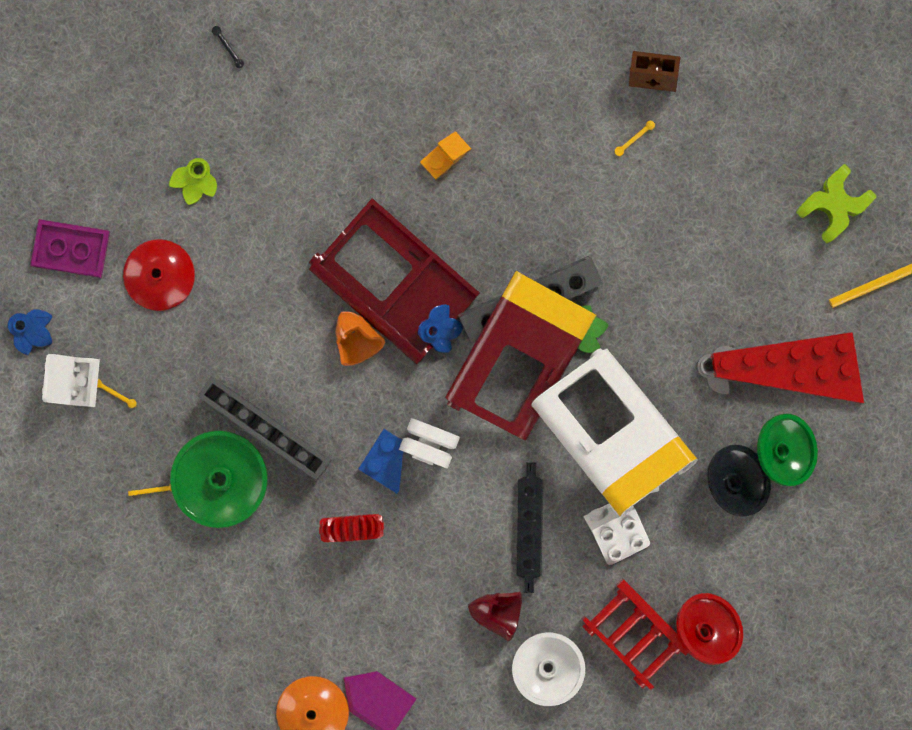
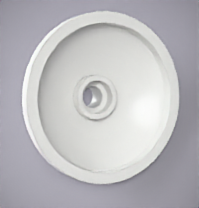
M545 632L536 634L521 644L513 659L512 674L518 690L529 701L542 706H556L570 700L581 688L585 677V662L581 651L573 641L558 633ZM546 663H550L553 666L550 672H545L543 669Z

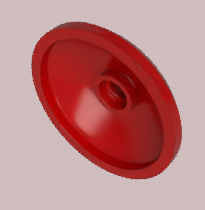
M156 239L140 244L130 253L124 265L123 281L128 294L137 304L149 310L164 311L178 306L189 296L195 281V269L190 256L181 246L172 241ZM156 269L161 271V275L158 278L153 277V271Z
M701 593L686 600L679 609L676 621L677 633L683 647L692 657L705 664L720 665L730 661L737 655L743 643V626L738 613L729 602L714 594Z

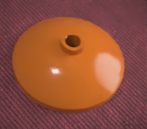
M308 676L292 682L283 691L278 700L276 716L280 730H345L349 717V708L344 693L335 683L326 678ZM309 710H313L316 713L314 719L308 718L307 712Z

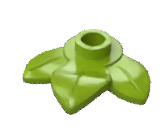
M202 158L192 159L187 167L177 168L169 181L170 187L183 188V196L188 205L198 202L203 193L214 197L217 190V182L210 174V166ZM197 166L203 168V172L199 175L194 172Z

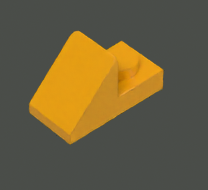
M455 131L438 142V146L422 159L420 164L437 180L468 153L471 148Z

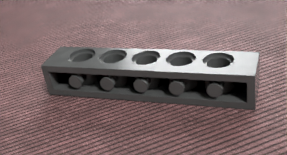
M589 256L534 280L547 288L557 286L558 294L572 302L576 301V296L582 293L589 295L598 291V286L603 284L595 264ZM573 276H579L580 284L576 288H570L569 280ZM501 295L458 314L471 344L476 342L484 328L481 325L482 318L491 315Z
M211 376L198 394V397L313 479L318 480L332 461L216 378Z

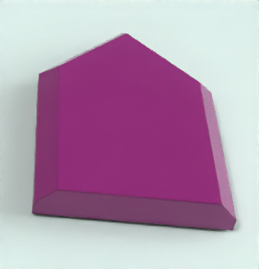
M378 671L343 677L349 711L376 730H396L417 699Z

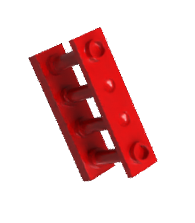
M622 578L616 584L619 588L616 592L617 595L591 621L584 615L581 618L585 622L582 627L591 636L596 634L636 675L633 679L642 689L647 686L652 690L654 686L648 680L675 653L678 655L682 652L686 656L688 652L683 647L678 634ZM631 600L636 605L633 609L635 612L606 638L597 628L624 601L627 603ZM647 617L653 623L650 627L651 630L624 656L614 645L638 621L644 620ZM664 634L670 640L667 644L668 647L640 673L632 662L658 636L661 637Z

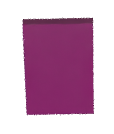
M38 219L30 266L102 278L110 231Z

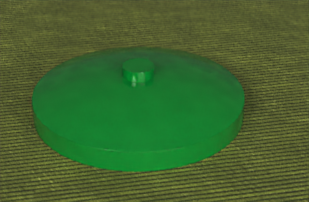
M211 431L196 436L182 447L172 465L170 484L178 507L187 517L207 527L223 528L239 524L256 512L267 491L268 473L261 453L249 440L232 432Z

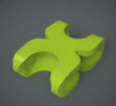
M846 164L837 169L824 182L823 188L825 192H814L796 210V213L801 218L806 217L814 210H821L827 214L829 226L822 234V239L826 244L833 241L848 227L850 221L848 215L852 217L859 215L877 196L872 190H867L860 197H851L846 194L844 181L851 173L850 168Z

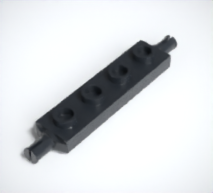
M526 462V477L518 479L516 576L525 578L524 593H534V578L542 576L543 479L536 477V463Z

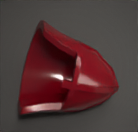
M520 592L487 594L468 604L471 617L479 625L507 641L513 638L518 627L522 608V595Z

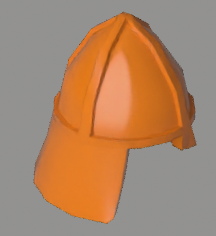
M341 312L339 314L335 334L341 365L351 366L359 364L377 354L384 347L385 339L362 316L353 312Z

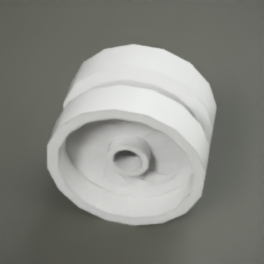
M411 418L407 430L409 433L420 438L418 441L408 437L403 438L399 450L413 455L412 458L430 465L434 463L448 469L452 457L449 453L439 450L440 446L456 449L460 437Z

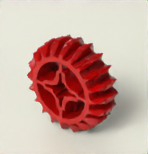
M379 514L322 518L319 521V534L323 542L370 540L383 536L384 522Z

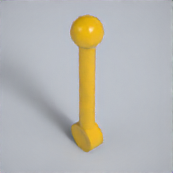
M651 120L647 121L646 126L623 146L616 147L615 154L622 156L624 150L648 130L654 129L655 123Z
M98 379L97 388H101L124 401L129 408L136 406V400L126 398L102 384V381Z
M171 484L163 487L128 491V496L169 490L172 492Z

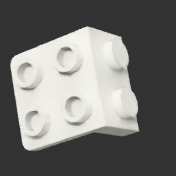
M48 354L45 362L44 385L42 388L43 402L95 407L100 359Z
M610 504L594 509L589 514L583 516L608 565H613L650 545L648 536L634 506L629 508L621 517Z

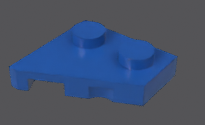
M383 429L358 469L398 494L403 451L399 450L402 440L386 429Z

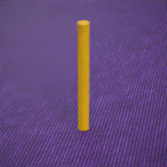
M912 264L829 299V303L832 308L906 277L912 274Z

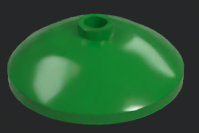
M780 414L770 418L762 427L757 442L760 465L773 482L782 486H796L805 482L812 475L818 457L817 442L809 425L800 417L793 414Z

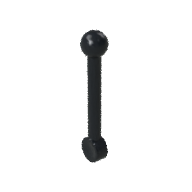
M214 26L212 28L213 35L218 36L234 59L235 66L242 68L244 61L239 59L221 34V28Z

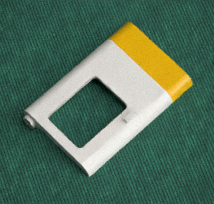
M597 349L591 354L588 361L540 394L531 404L620 517L629 508L675 474L685 473L698 461L696 456L608 349ZM593 370L601 375L634 416V420L599 445L591 439L558 397L561 392Z

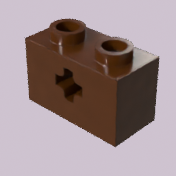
M633 51L629 86L676 92L681 57Z

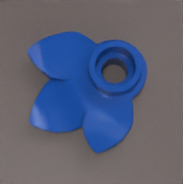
M445 304L434 307L430 311L428 319L424 320L418 328L419 337L424 342L431 343L433 348L441 353L452 350L450 340L458 337L463 330V326L458 320L449 318L450 308L449 305ZM430 327L433 329L432 335L429 334Z
M39 309L31 310L26 315L23 313L12 315L8 320V330L14 335V346L23 354L29 355L33 345L44 347L52 344L51 335L45 327L51 321L52 315ZM17 321L24 322L25 326L22 330H18L15 327Z

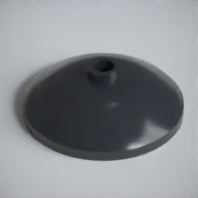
M729 445L717 451L712 457L708 466L707 479L710 492L716 503L723 510L734 516L746 517L759 512L769 499L771 480L763 471L758 454L746 446Z

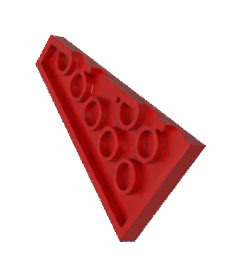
M853 332L711 354L715 378L864 403Z

